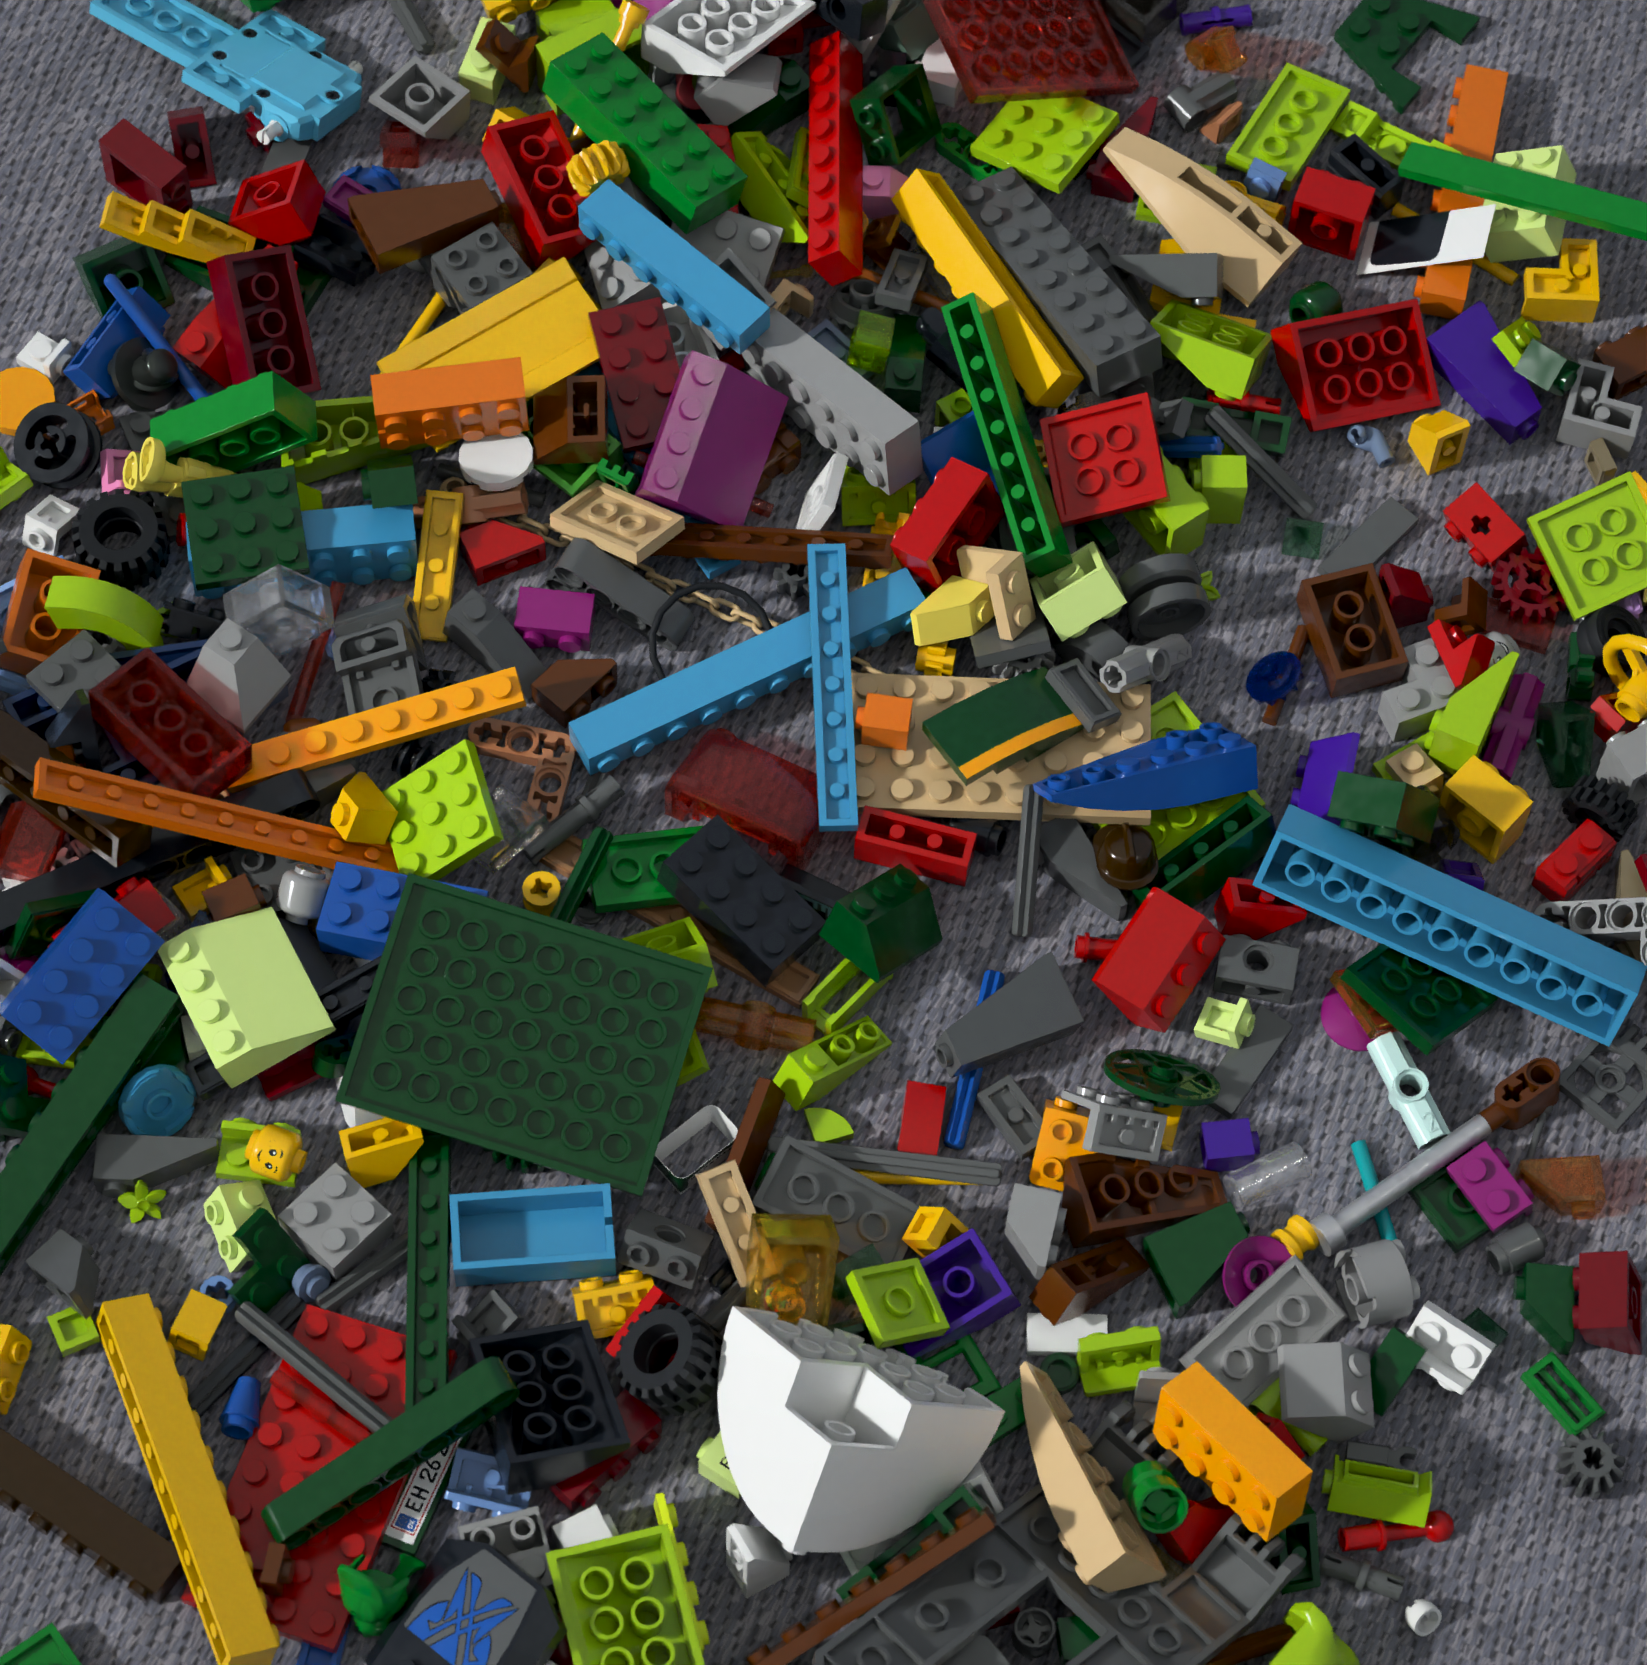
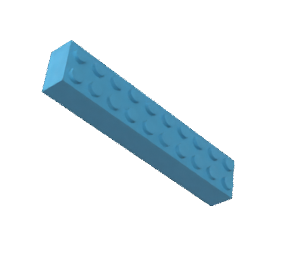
M1292 804L1288 805L1252 884L1259 889L1376 942L1383 943L1398 952L1610 1047L1635 1001L1647 970V966L1640 961L1354 832L1340 828V826Z

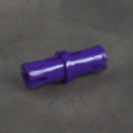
M1249 4L1219 9L1218 6H1212L1209 8V11L1179 14V27L1183 36L1213 31V34H1220L1224 29L1252 27L1253 22Z

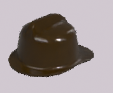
M1123 822L1122 824H1108L1099 829L1094 835L1093 849L1097 869L1100 876L1109 885L1123 890H1136L1144 888L1154 880L1158 874L1159 862L1155 842L1147 830L1141 826L1129 825L1128 822Z

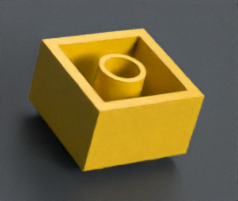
M1473 755L1444 785L1436 820L1490 863L1494 864L1522 835L1533 801L1523 788L1518 785H1512L1500 776L1498 770L1491 763L1481 761Z

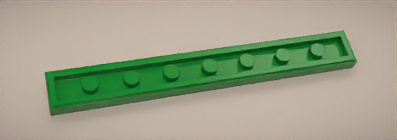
M1411 142L1398 167V174L1401 177L1647 241L1646 202Z

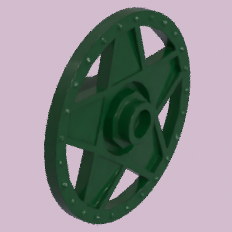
M1124 1049L1114 1051L1105 1058L1103 1069L1111 1081L1123 1089L1141 1096V1100L1154 1103L1155 1107L1208 1105L1216 1101L1220 1093V1084L1211 1073L1192 1062L1170 1054L1144 1049ZM1128 1059H1129L1130 1062H1131V1063H1119L1120 1061L1128 1060ZM1203 1080L1209 1088L1198 1083V1081Z

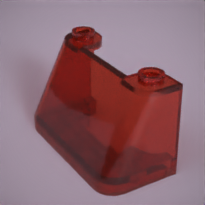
M724 728L707 730L674 772L665 788L666 815L683 821L688 813H692V819L700 821L703 815L713 819L718 814L731 828L768 844L769 854L775 856L777 851H780L787 858V863L804 871L826 833L819 832L816 773L744 742Z

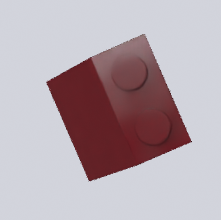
M1628 1251L1579 1253V1267L1573 1268L1574 1290L1579 1291V1305H1573L1572 1309L1574 1329H1579L1586 1343L1628 1354L1642 1355V1279Z

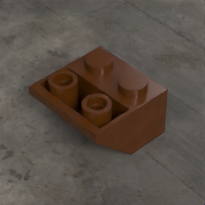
M605 375L566 376L533 395L534 465L600 462L602 458L609 461L608 393Z

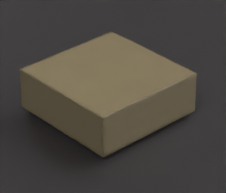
M1603 437L1592 440L1584 462L1596 486L1614 479L1617 466Z

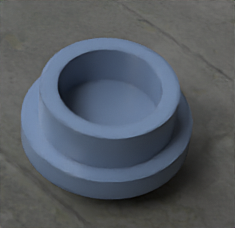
M305 1264L295 1273L292 1280V1288L295 1290V1294L306 1303H312L316 1300L318 1294L329 1287L330 1273L322 1265Z

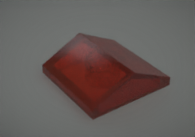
M24 800L11 803L0 828V878L26 882L51 871L67 832Z

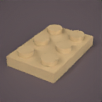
M598 479L549 515L550 527L574 538L585 539L598 548L636 565L685 529L684 516Z

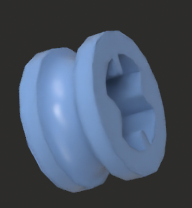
M212 1276L201 1285L200 1292L210 1297V1291L217 1293L220 1287L225 1288V1295L228 1298L226 1300H218L227 1305L225 1314L232 1311L236 1305L234 1299L227 1292L234 1285L227 1277Z

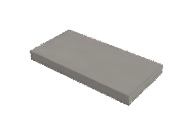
M1293 1255L1186 1352L1179 1361L1186 1369L1197 1361L1211 1375L1221 1376V1384L1248 1409L1249 1405L1279 1378L1278 1346L1282 1344L1319 1343L1348 1315L1300 1259Z

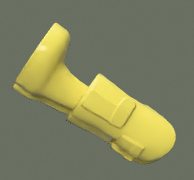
M148 437L143 443L141 453L132 451L128 454L123 467V482L125 487L132 491L162 492L166 496L183 498L181 482L236 473L192 458L180 457L177 465H174L166 460V450L163 442L160 439Z

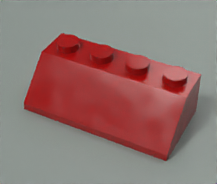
M554 110L488 126L481 149L482 155L536 268H539L548 257L554 261L562 257L570 260L595 242L596 239L591 240L587 238L579 228L578 206L588 196L580 197L577 190H574L568 177L566 166L575 153Z

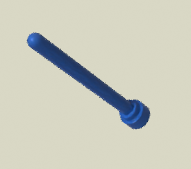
M114 274L106 275L104 278L105 286L154 349H166L174 355L178 364V379L196 401L198 398L212 395V392L207 393L119 278Z

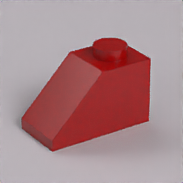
M495 520L483 524H472L460 532V551L477 586L546 560V547L542 536Z
M1228 877L1214 905L1218 931L1222 935L1244 934L1253 940L1260 939L1304 920L1307 916L1306 909L1253 886L1254 880Z

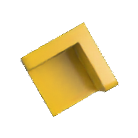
M919 1206L902 1240L920 1257L925 1258L969 1229L945 1207Z
M191 1288L171 1327L168 1341L172 1343L174 1349L203 1362L210 1349L213 1336L226 1312L227 1305Z

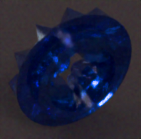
M1286 651L1274 652L1263 657L1252 667L1246 681L1247 692L1259 705L1266 702L1273 706L1278 698L1286 701L1287 694L1290 691H1298L1297 682L1304 678L1301 671L1302 663L1294 654ZM1281 674L1282 678L1277 679V676Z

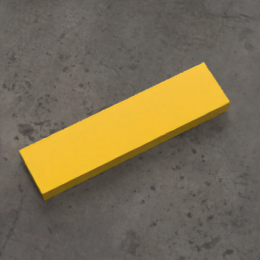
M426 489L413 596L422 640L445 643L448 640V637L443 633L447 612L452 607L464 493Z

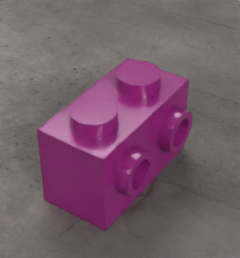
M520 586L514 629L529 648L532 649L553 647L570 653L579 652L580 650L590 651L596 612L595 594Z

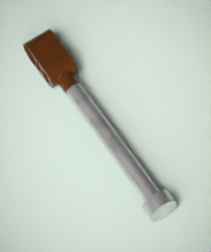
M1549 1058L1531 1060L1496 1086L1494 1103L1334 1215L1331 1216L1326 1212H1322L1312 1219L1309 1223L1319 1239L1317 1249L1325 1256L1330 1257L1347 1244V1234L1500 1127L1508 1130L1520 1129L1541 1115L1547 1107L1554 1106L1560 1097V1068L1558 1064Z

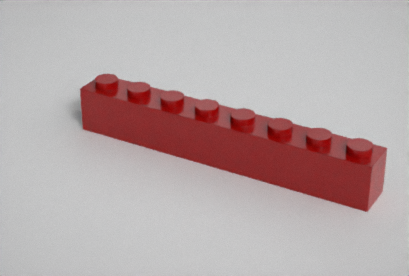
M840 30L810 43L808 263L832 287L863 274V144L849 101L863 90V55Z

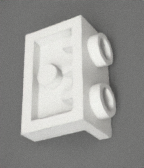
M1429 1300L1423 1305L1407 1332L1410 1337L1428 1348L1416 1369L1424 1370L1436 1378L1443 1388L1461 1395L1474 1383L1496 1347L1495 1343Z

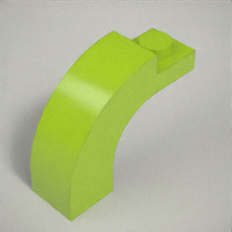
M53 576L44 608L58 629L97 631L116 639L127 651L164 645L163 638L160 635L164 618L142 597L118 585L94 578Z

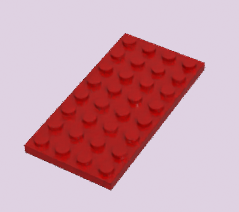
M306 1304V1309L302 1312L292 1336L390 1417L395 1419L404 1413L406 1335ZM449 1349V1377L458 1357L456 1351ZM284 1359L281 1361L260 1411L259 1428L255 1427L253 1436L249 1437L226 1491L228 1511L230 1516H235L240 1528L239 1541L243 1551H247L251 1556L253 1563L252 1576L256 1587H260L262 1590L260 1578L269 1542H275L261 1517L264 1507L373 1434ZM409 1473L303 1545L289 1551L291 1559L295 1560V1571L291 1584L284 1585L282 1597L265 1594L268 1620L270 1624L276 1626L280 1636L301 1643H307L310 1646L331 1653H337L352 1617L343 1605L337 1569L340 1564L350 1566L361 1554H365V1559L358 1566L357 1570L372 1568ZM187 1583L181 1599L183 1603L197 1608L189 1583Z

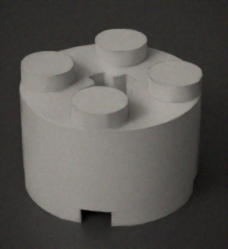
M1382 1239L1339 1251L1335 1257L1334 1269L1341 1267L1342 1279L1335 1280L1338 1295L1351 1322L1356 1320L1361 1322L1358 1325L1360 1329L1409 1316L1413 1308V1300L1420 1298L1419 1283L1413 1275L1410 1276L1405 1263V1249L1399 1239L1392 1241Z

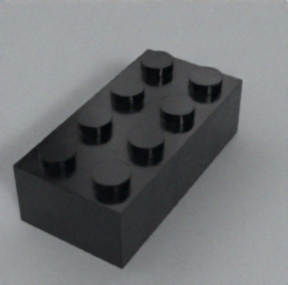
M718 814L663 861L656 879L764 987H767L819 940V933L826 922Z

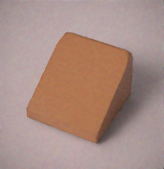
M1237 101L1220 108L1199 127V132L1215 144H1220L1240 125L1243 103Z

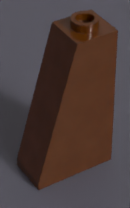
M484 179L354 195L348 198L350 219L379 274L442 250L490 222L499 227V211L503 210L496 190L490 191Z

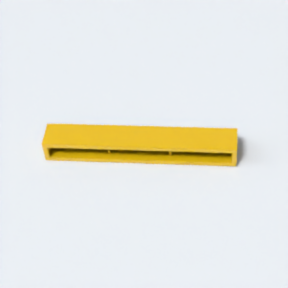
M916 168L891 199L899 210V217L913 230L917 236L916 242L929 253L934 260V268L948 280L952 286L951 291L957 299L974 292L992 307L1013 376L1024 389L1025 398L1034 406L1058 409L1084 379V376L941 174Z

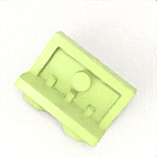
M260 1179L219 1185L204 1203L206 1221L212 1227L218 1242L220 1256L225 1260L230 1273L238 1272L247 1261H252L232 1235L259 1207L267 1209L276 1220Z

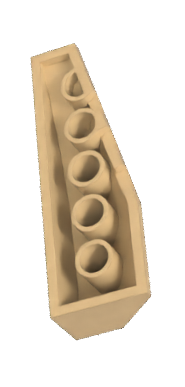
M1025 1361L1020 1365V1377L1030 1447L1041 1486L1053 1517L1061 1530L1058 1533L1059 1540L1073 1554L1077 1565H1075L1077 1575L1087 1586L1094 1585L1107 1593L1163 1579L1167 1576V1573L1141 1524L1138 1522L1126 1499L1119 1501L1108 1486L1114 1481L1108 1469L1101 1467L1088 1454V1451L1093 1446L1087 1436L1074 1423L1068 1422L1073 1417V1414L1046 1372Z

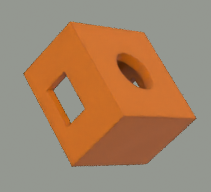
M94 389L66 404L73 408V406L85 400V403L74 409L97 420L95 423L100 430L101 436L115 428L112 414L108 409L105 410L106 413L104 412Z

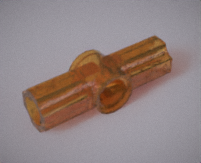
M704 997L695 1024L696 1032L734 1039L735 1043L747 1049L752 1047V1050L764 1051L768 1047L794 1052L813 1042L817 1020L777 1012L776 1008L762 1001L749 1000L743 1004Z

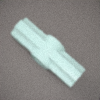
M1390 1031L1368 1043L1367 1050L1389 1091V1102L1395 1110L1400 1112L1418 1149L1427 1150L1450 1134L1428 1090V1078L1424 1072L1416 1067L1399 1032ZM1410 1085L1415 1088L1418 1095L1407 1096L1400 1090L1399 1086Z

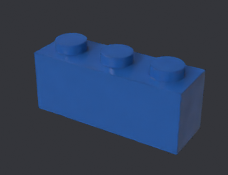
M140 286L127 289L163 335L165 332L163 325L171 315ZM115 300L63 371L84 393L94 389L99 400L113 399L118 395L107 368L115 351L120 345L130 339L145 337L117 300Z

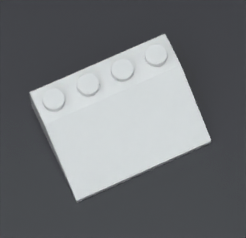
M674 0L642 24L641 58L667 73L725 77L816 9V3L812 0Z

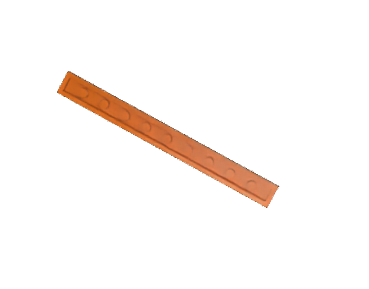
M42 757L39 758L35 765L33 798L334 869L338 861L399 873L389 841H386L385 845L347 842L335 828Z

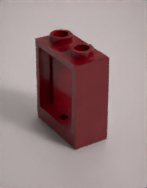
M125 118L98 140L106 180L127 197L144 205L154 200L183 214L192 209L193 200L187 166Z

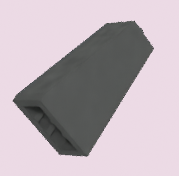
M1050 952L1043 955L947 1028L935 1042L936 1057L939 1064L946 1068L950 1078L1070 1036L1083 1024L1084 1019L1053 953Z

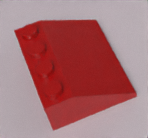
M1418 298L1289 323L1270 330L1278 367L1310 432L1441 406Z

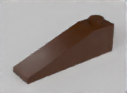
M1092 1153L1066 1159L1062 1208L1067 1209L1065 1225L1073 1249L1109 1243L1124 1237L1128 1238L1169 1227L1227 1203L1218 1172L1176 1164L1172 1167L1150 1164L1148 1160L1136 1159L1133 1161L1116 1158V1155Z

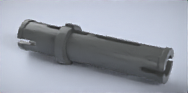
M609 775L586 795L580 794L575 798L576 802L566 811L519 845L521 850L524 851V855L535 865L546 854L559 846L589 821L594 823L600 818L599 814L605 808L625 795L624 790L620 789L622 788L620 784Z

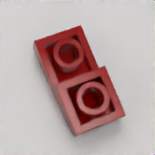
M907 1080L897 1151L937 1156L946 1086Z

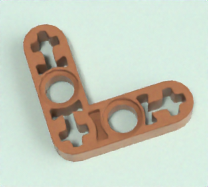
M489 717L472 722L468 728V740L475 744L478 754L536 766L524 809V825L526 830L531 835H535L562 813L576 761V750L570 741L569 735ZM484 730L491 731V737H488L486 742H480L479 735H483ZM502 733H507L505 736V747L500 746V740L503 738ZM519 737H527L533 742L532 747L524 752L515 750L511 744ZM540 740L544 741L542 755L538 754ZM558 745L565 746V752L561 754L560 758L554 757L553 750H556ZM546 778H555L561 783L560 788L552 793L543 791L539 785ZM541 801L548 803L546 808L547 819H544L542 824H536L535 817H538L540 814Z

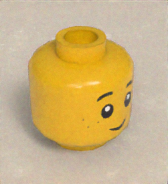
M268 1124L261 1130L255 1129L246 1147L245 1159L249 1160L250 1169L254 1173L277 1182H284L293 1173H301L308 1153L302 1150L303 1141L301 1135L280 1126Z

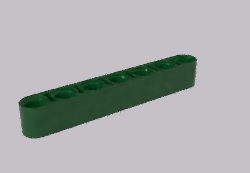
M491 1356L478 1362L266 1505L261 1512V1517L275 1542L286 1544L288 1551L303 1545L508 1407L519 1397L520 1391L500 1357Z

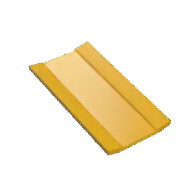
M562 257L377 361V365L383 374L521 357L527 402L533 399V395L566 376H573L599 361L588 319V313L598 311V308L578 281L565 257ZM460 439L450 440L442 445L432 447L438 453Z

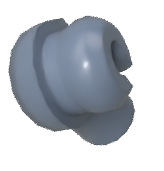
M1353 424L1348 428L1346 436L1350 444L1356 448L1373 453L1379 468L1390 466L1395 462L1396 459L1381 430L1361 424Z

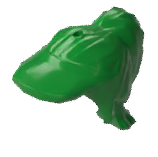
M402 1553L399 1555L400 1564L391 1575L378 1569L357 1570L358 1566L364 1561L365 1554L357 1557L350 1566L345 1564L339 1565L337 1573L343 1605L353 1615L355 1628L364 1638L381 1636L393 1617L401 1610L407 1601L409 1578L415 1572L425 1569L427 1566L422 1560Z

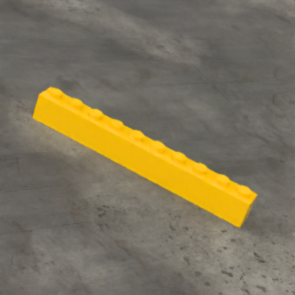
M149 1293L104 1301L100 1307L95 1324L217 1664L270 1665L280 1646L279 1633L276 1626L270 1624L268 1620L265 1594L260 1587H256L253 1579L251 1556L247 1551H243L239 1541L240 1528L235 1516H230L226 1505L227 1493L224 1483L221 1480L217 1481L214 1473L213 1453L209 1445H204L200 1434L201 1422L196 1410H191L187 1399V1382L184 1376L178 1375L175 1366L174 1347L170 1341L166 1342L162 1331L163 1319L158 1307L153 1306Z

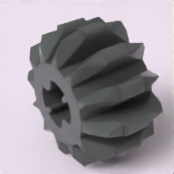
M1588 1428L1582 1431L1580 1438L1571 1434L1566 1439L1567 1446H1560L1556 1453L1561 1461L1557 1462L1555 1471L1556 1473L1566 1475L1561 1482L1562 1487H1569L1574 1483L1577 1486L1575 1490L1576 1498L1581 1497L1585 1489L1588 1490L1592 1500L1598 1499L1601 1491L1610 1495L1615 1489L1614 1483H1620L1624 1477V1472L1619 1468L1624 1466L1626 1462L1625 1456L1615 1454L1619 1448L1618 1441L1611 1442L1608 1445L1604 1442L1606 1438L1605 1431L1600 1432L1596 1439L1592 1437ZM1585 1459H1587V1463L1590 1460L1596 1462L1598 1465L1596 1469H1594V1465L1591 1468L1584 1465Z

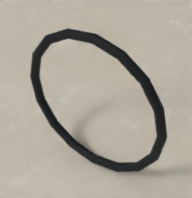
M697 582L674 592L657 610L649 631L650 661L659 680L666 678L657 658L656 634L664 614L679 598L698 590L726 591L741 597L758 613L765 630L768 631L772 629V625L765 610L747 592L723 582Z

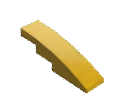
M114 191L107 196L99 228L134 242L204 263L223 255L253 251L256 237L193 209L183 214L154 200L144 205Z

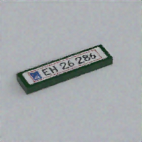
M473 1430L409 1473L381 1545L416 1557L449 1485L456 1450L458 1447H466Z

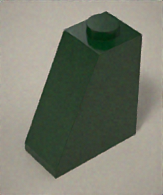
M1231 1201L1144 1237L1141 1251L1150 1265V1269L1175 1319L1183 1317L1220 1277L1229 1252L1240 1241L1248 1238L1250 1233L1249 1224L1241 1211H1235Z

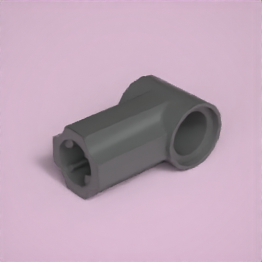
M1219 70L1190 88L1187 85L1177 87L1166 97L1163 107L1183 130L1188 133L1202 126L1210 113L1236 99L1238 89L1232 76L1227 71L1222 72Z

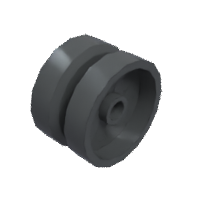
M1178 553L1153 556L1130 567L1119 578L1120 587L1127 601L1124 604L1128 609L1127 619L1131 632L1136 638L1155 641L1170 634L1183 635L1202 625L1210 616L1211 606L1206 591L1201 586L1202 577L1198 564L1193 557Z

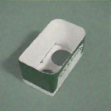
M705 1106L658 1143L653 1159L654 1166L681 1195L698 1182L697 1174L718 1166L728 1158L738 1132L737 1127L717 1106ZM712 1121L730 1140V1143L685 1178L674 1176L661 1161Z

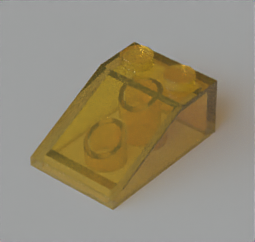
M752 1213L747 1246L746 1308L775 1312L778 1315L777 1320L786 1321L793 1325H798L799 1319L802 1318L823 1327L828 1326L840 1237L831 1215Z

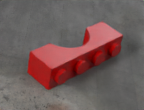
M1259 1412L1255 1415L1300 1459L1305 1456L1280 1419ZM1214 1495L1201 1501L1187 1499L1189 1505L1188 1512L1182 1524L1173 1531L1164 1534L1155 1533L1172 1558L1192 1565L1228 1519L1236 1513L1228 1504L1224 1505L1219 1502Z

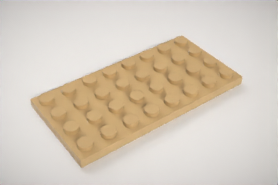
M851 672L858 814L863 813L864 806L866 805L906 816L1021 820L1023 789L1025 785L1047 779L1050 775L1066 772L1151 740V684H1140L1121 693H1112L1108 691L1105 684L1097 682L1122 713L1118 722L1088 733L1084 728L1030 762H1026L1023 758L999 774L992 770L966 786L922 731V722L950 706L1008 679ZM867 693L913 699L906 751L861 744L862 730L855 729L858 706L865 707ZM1044 798L1042 821L1048 822L1055 818L1077 819L1079 823L1122 824L1123 822H1128L1129 825H1150L1151 810L1116 811L1088 809L1053 803Z

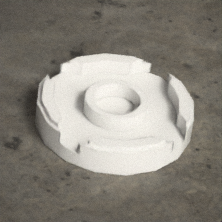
M522 433L511 437L500 434L484 436L477 441L465 440L459 450L460 470L465 480L470 484L472 481L474 484L479 485V489L504 491L518 486L524 481L523 477L532 471L533 447L528 437Z

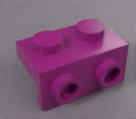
M1484 1141L1447 1166L1446 1172L1494 1234L1522 1214L1525 1217L1530 1215L1533 1209L1531 1200L1534 1198V1195L1521 1178L1516 1181L1507 1170L1511 1166L1498 1147L1492 1150L1488 1143Z

